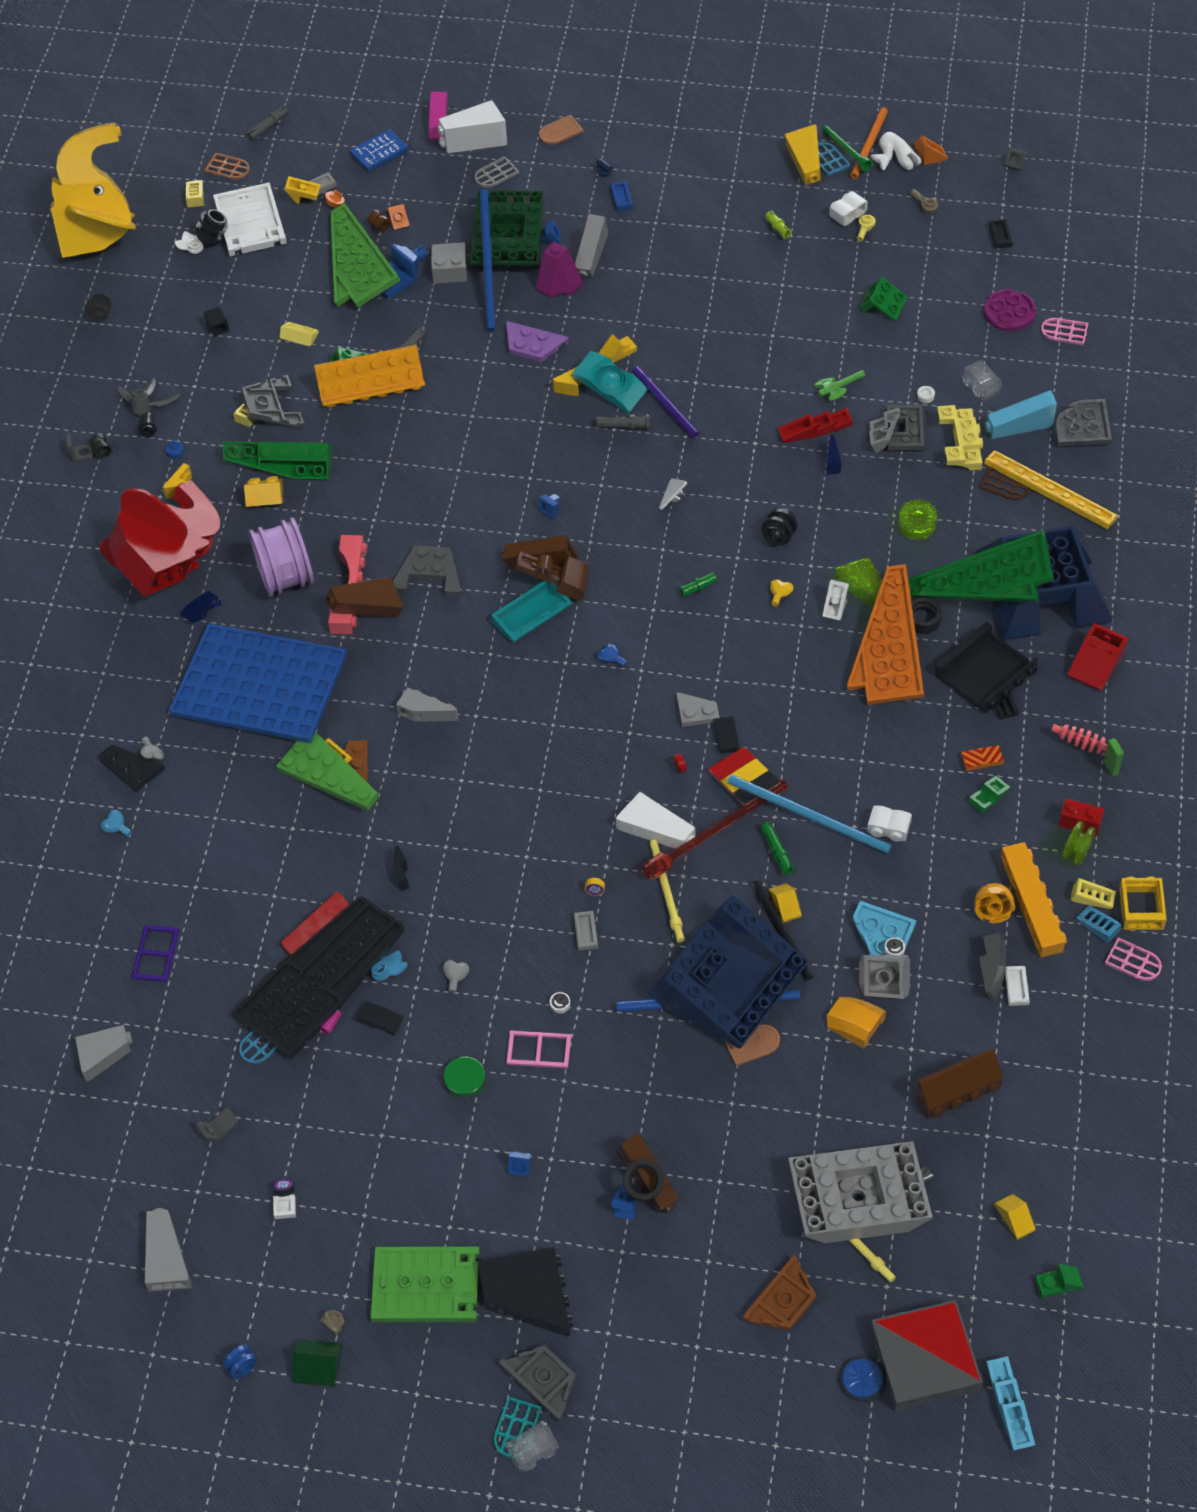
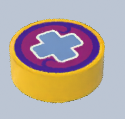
M590 878L585 882V891L588 894L601 895L604 893L605 883L601 879Z

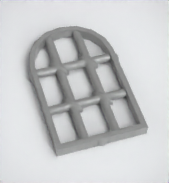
M504 156L479 169L475 173V182L480 187L491 188L519 174V171ZM504 160L506 161V163L500 166L496 165ZM508 164L511 167L506 171L500 169ZM492 166L495 167V169H493V170H491V171H489V172H488V171H487V172L485 171L486 169H488V168H490V167H492ZM496 170L500 172V174L494 177L489 175ZM511 170L515 171L514 173L508 176L506 175V173ZM479 173H484L483 175L477 177ZM487 176L489 178L482 183L478 182L483 177ZM500 176H504V178H502V179H500V180H498V181H496V182L494 181V179H496V178H498V177H500Z

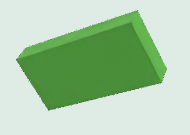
M1115 738L1108 741L1104 763L1112 777L1119 774L1124 754Z

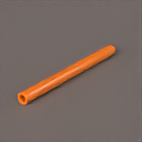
M881 108L861 150L860 155L862 157H868L887 116L888 110L886 108ZM857 161L850 174L852 179H858L861 172Z

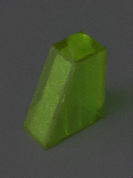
M869 557L835 568L834 580L849 583L848 591L869 606L875 604L882 579Z

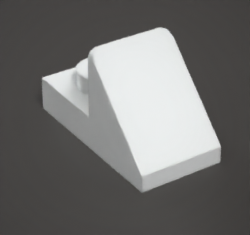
M830 580L823 617L841 620L847 603L846 596L849 583Z

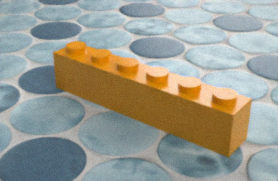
M1025 842L1002 847L1000 858L1040 958L1062 953L1067 943L1066 935L1059 928V918L1057 915H1054L1052 901L1046 896V886L1044 882L1040 881L1039 869L1032 861L1033 854L1031 849H1027Z

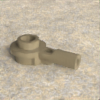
M915 189L911 191L910 194L922 204L925 213L932 214L938 209V202L935 199H927Z

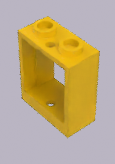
M1121 878L1119 893L1123 930H1164L1167 918L1162 878ZM1127 892H1155L1157 913H1129Z

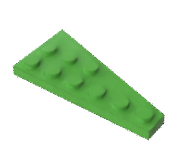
M315 733L311 743L296 741L276 765L279 772L366 811L379 798L378 793L317 733Z

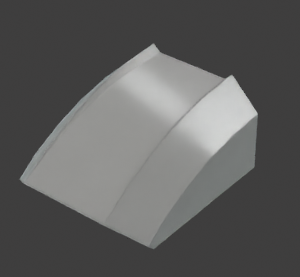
M863 955L859 961V987L863 996L904 999L909 995L911 985L910 959L908 955Z

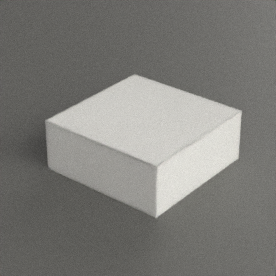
M295 1194L286 1197L273 1196L275 1219L296 1217Z

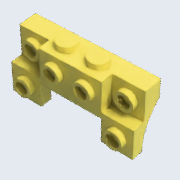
M955 405L937 406L939 424L953 425L955 446L945 447L944 450L947 465L963 466L969 470H982L980 449L983 448V440L979 438L980 425L976 424L972 408L956 410Z

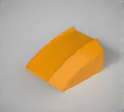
M839 997L827 1014V1027L865 1049L874 1032L885 1020L886 1011L857 998Z

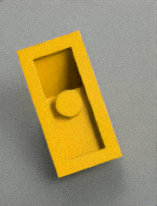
M288 176L285 191L298 205L301 197L316 201L320 190V184Z
M611 335L599 351V354L610 358L614 363L636 352L637 346L628 336L618 340L614 335Z
M576 368L553 378V391L555 393L579 396L578 385L582 383L571 376Z
M183 463L165 483L163 491L166 499H174L176 487L182 482L185 483L191 480L192 474L189 465Z

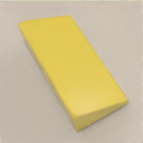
M287 322L281 326L280 338L311 346L319 330Z

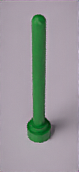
M823 126L822 130L858 162V167L862 171L866 172L871 169L873 162L868 157H862L828 126Z

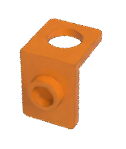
M404 204L386 209V213L389 212L394 230L409 226Z

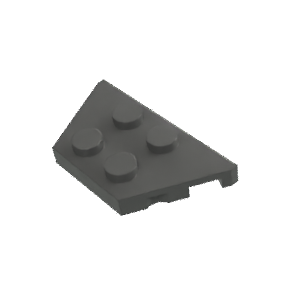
M545 1345L534 1348L532 1351L519 1353L518 1356L508 1360L504 1358L499 1361V1365L557 1421L560 1422L562 1420L576 1374Z

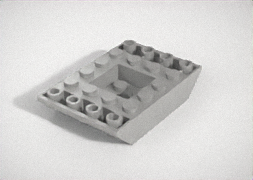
M913 1141L788 1158L805 1237L822 1243H832L905 1233L933 1218ZM854 1194H861L864 1199L856 1201L852 1196Z

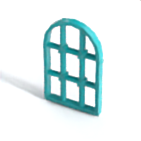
M507 1398L494 1436L495 1447L501 1455L514 1458L522 1455L527 1450L542 1407L515 1398ZM509 1402H516L513 1414H505ZM520 1404L528 1406L525 1417L522 1419L515 1417ZM531 1407L538 1409L534 1423L527 1421ZM504 1417L511 1419L505 1433L499 1432ZM518 1421L522 1423L519 1434L516 1437L509 1435L513 1422ZM531 1425L532 1429L528 1440L522 1439L524 1427ZM497 1435L504 1437L501 1448L497 1446ZM509 1438L516 1440L511 1454L503 1452ZM521 1442L525 1443V1447L516 1453L518 1444Z

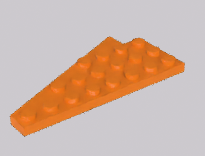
M906 564L889 566L886 569L847 683L848 691L866 689L868 705L924 698Z

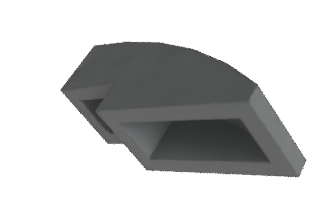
M999 932L983 937L987 955L979 957L985 990L992 1001L996 1000L999 994L1006 968L1005 940Z

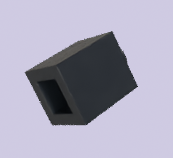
M219 306L204 312L206 325L214 337L230 331L227 318Z

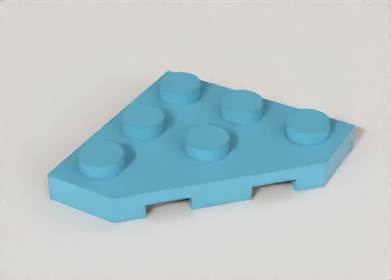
M863 901L859 902L853 915V922L870 955H886L885 943L890 938L901 939L905 943L906 949L917 921Z

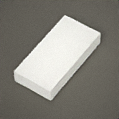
M1025 966L1006 967L1005 981L1008 1005H1029L1030 1000Z

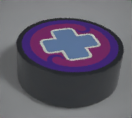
M284 1178L273 1183L274 1194L279 1197L291 1195L295 1191L293 1180Z

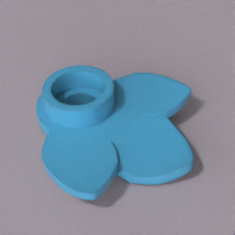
M398 950L386 957L383 956L372 967L371 975L374 980L383 981L389 976H396L402 973L408 964L402 961L401 952Z

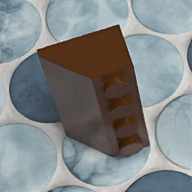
M994 1049L986 1050L918 1080L916 1100L927 1119L933 1116L937 1118L949 1109H958L970 1100L976 1101L982 1095L995 1093L1000 1089L1003 1076Z

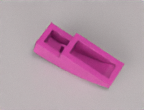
M431 92L429 140H439L441 138L437 127L439 126V119L447 116V92Z

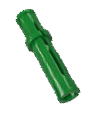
M763 823L760 829L772 850L774 861L778 863L783 875H790L794 872V867L788 858L787 850H784L772 823Z

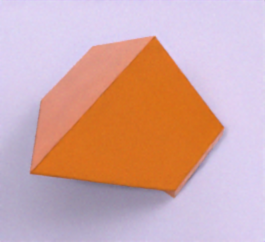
M923 135L913 143L923 165L942 162L948 159L943 147Z

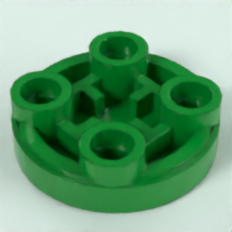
M459 1057L452 1060L445 1068L444 1082L452 1096H472L482 1091L485 1083V1071L478 1060L472 1057Z

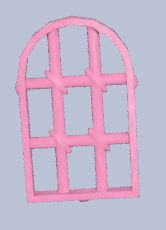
M1050 318L1043 322L1041 332L1043 336L1053 341L1084 346L1088 323ZM1060 322H1062V323H1068V324H1072V325H1071V326H1063V325H1059V324H1060ZM1046 325L1056 327V329L1050 331L1044 330L1043 327ZM1074 325L1086 326V328H1075ZM1058 328L1070 329V333L1058 332ZM1075 330L1085 332L1084 336L1074 335L1072 333ZM1046 333L1054 334V337L1049 336ZM1057 335L1069 336V339L1058 338ZM1071 338H1081L1083 342L1071 340Z
M1119 937L1105 961V965L1142 981H1151L1157 978L1162 968L1161 961L1155 954ZM1118 942H1121L1131 947L1130 950H1124L1118 947ZM1114 949L1127 954L1126 958L1121 959L1112 955ZM1133 949L1147 954L1146 957L1142 958L1133 954ZM1149 956L1153 957L1158 964L1149 961ZM1110 957L1122 962L1121 967L1108 962ZM1129 957L1143 961L1142 965L1136 966L1128 962ZM1145 964H1150L1159 968V971L1154 974L1143 968ZM1125 965L1139 970L1138 973L1134 974L1124 969ZM1144 972L1152 977H1142L1140 974Z

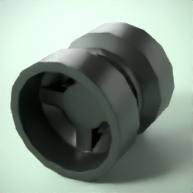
M101 433L95 434L89 439V444L97 458H105L112 451L105 435Z

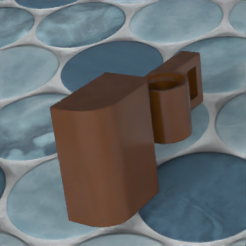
M519 552L517 555L516 570L557 585L556 592L582 601L589 574V566L586 563L572 557H566L561 567L554 565V560L549 555H541L538 558L523 552Z

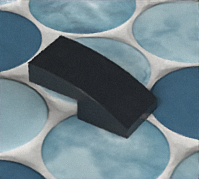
M398 845L394 848V866L399 886L404 891L409 889L408 880L404 873L408 870L406 858Z
M365 1001L356 1020L373 1029L378 1027L394 1036L404 1016L385 1007Z

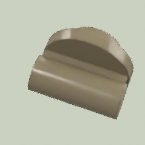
M331 1310L324 1313L320 1322L337 1335L342 1329L344 1319L340 1312Z

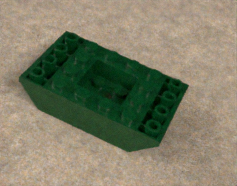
M477 190L470 265H483L480 190ZM488 190L492 265L539 266L544 218V191Z

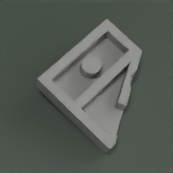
M676 693L682 727L715 723V718H720L717 702L683 693Z

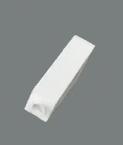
M641 792L616 817V828L618 830L648 840H657V843L684 851L688 846H692L696 840L695 827Z

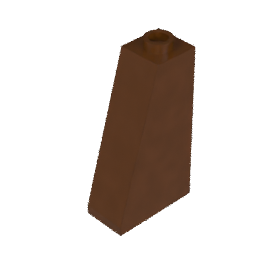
M567 535L505 544V550L502 553L504 563L508 565L509 569L516 570L515 564L519 552L536 558L541 555H549L553 558L554 565L561 567L566 557L579 559Z
M391 577L334 586L330 588L326 595V603L330 606L333 613L399 617L404 608Z
M639 1133L621 1143L616 1150V1153L626 1167L637 1160L644 1159L658 1165ZM639 1168L632 1174L644 1193L650 1192L655 1187L656 1177L650 1169ZM664 1173V1184L661 1192L656 1198L650 1200L658 1213L663 1210L665 1213L671 1211L676 1207L675 1203L679 1200Z

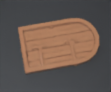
M568 115L542 127L539 131V137L543 143L554 145L583 133L584 130L572 115Z
M762 1024L757 1027L740 1049L726 1041L724 1042L737 1067L775 1052L780 1044V1036L774 1027Z

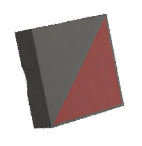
M956 1300L871 1320V1335L878 1358L885 1370L886 1384L895 1412L923 1406L935 1400L953 1399L981 1392L983 1381Z

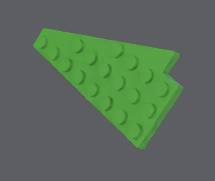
M345 203L331 211L334 301L337 306H340L349 299H352L355 305L360 307L401 280Z

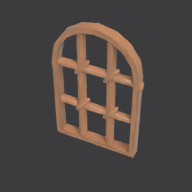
M215 153L204 171L205 173L237 180L246 177L250 169L249 164L245 160ZM216 157L225 158V160H217ZM229 159V160L237 161L238 163H237V164H236V163H235V164L229 163V162H227V160ZM218 162L222 163V165L217 167L213 166L212 163ZM224 165L234 166V169L229 170L223 167ZM209 168L218 169V171H211ZM242 168L246 169L247 171L245 173L237 172L236 169ZM221 171H226V172H230L231 174H230V175H227V174H223V173H220V172H221Z

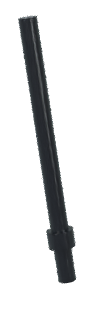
M756 880L753 885L759 894V900L766 906L783 939L800 953L777 912L770 893L765 890L760 880ZM806 965L801 972L806 981L813 978V975Z

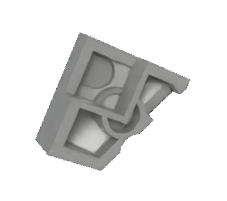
M899 407L884 412L883 418L869 422L871 430L869 431L870 442L875 453L888 445L901 413Z

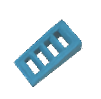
M1088 906L1076 917L1079 923L1107 944L1121 929L1119 922L1091 906ZM1090 913L1092 916L1088 920L1085 919V917ZM1095 918L1098 919L1095 923H1092Z

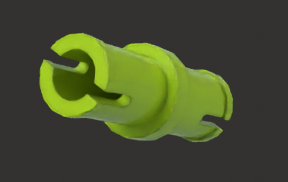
M773 211L767 212L765 220L772 225V229L778 231L784 239L789 238L792 231L785 225V222L778 218Z

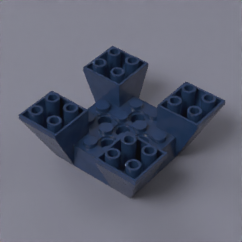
M1074 525L1043 530L1046 536L1054 580L1036 586L1039 601H1000L994 608L1003 640L1039 635L1040 606L1067 601L1076 628L1092 626L1094 623L1104 624L1113 621L1103 591L1088 567V564H1091L1092 561L1082 533ZM1035 532L1001 537L976 550L975 554Z

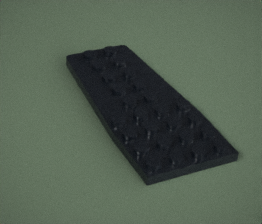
M357 898L277 967L231 1013L232 1017L292 1060L322 1029V1026L335 1012L343 1006L372 971V967L383 958L403 934V924L366 898Z

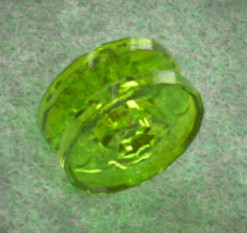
M912 500L902 506L899 512L898 527L904 536L913 540H922L934 533L937 512L933 505L924 500Z
M1080 821L1071 832L1062 854V859L1068 861L1072 855H1075L1074 865L1078 867L1085 859L1096 833V829L1090 827L1086 833H1083L1084 823Z

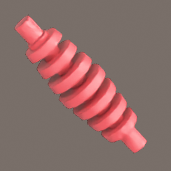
M1056 724L1053 725L1051 731L1058 733L1060 739L1063 740L1064 737H1068L1067 743L1069 744L1072 739L1076 740L1074 743L1075 747L1081 742L1083 743L1081 750L1084 751L1086 745H1089L1088 752L1092 753L1093 749L1097 748L1096 754H1100L1102 750L1105 751L1103 755L1105 756L1108 745L1104 743L1106 738L1102 737L1101 741H1098L1099 735L1096 733L1093 739L1090 738L1092 732L1090 730L1084 736L1082 735L1083 728H1080L1079 733L1075 732L1077 728L1075 726L1072 727V730H1069V725L1067 724L1062 727Z

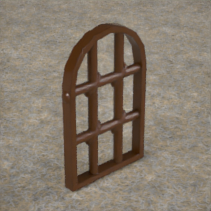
M992 467L989 468L979 489L1011 500L1025 498L1030 489L1018 484L1017 481L1012 482L1004 479V474L999 477L990 474L991 470L998 472ZM988 476H990L995 479H998L999 481L997 483H992L986 481V479ZM1001 481L1012 484V488L1000 486ZM986 483L995 486V488L993 490L984 487L983 484ZM1018 486L1026 489L1027 492L1023 494L1014 491V488ZM1000 488L1009 491V494L1007 495L996 490ZM1011 494H1017V495H1020V496L1014 497V496H1011Z

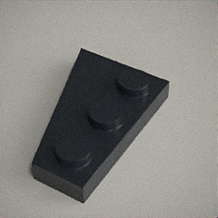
M113 744L98 755L99 760L135 792H138L165 769L161 763L145 759L143 756Z

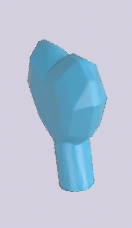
M111 810L108 818L101 822V829L104 832L114 833L119 831L126 837H129L132 833L130 829L124 826L123 815L118 810Z

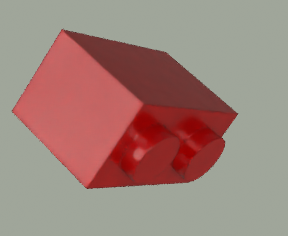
M1066 798L1059 827L1097 837L1104 808Z

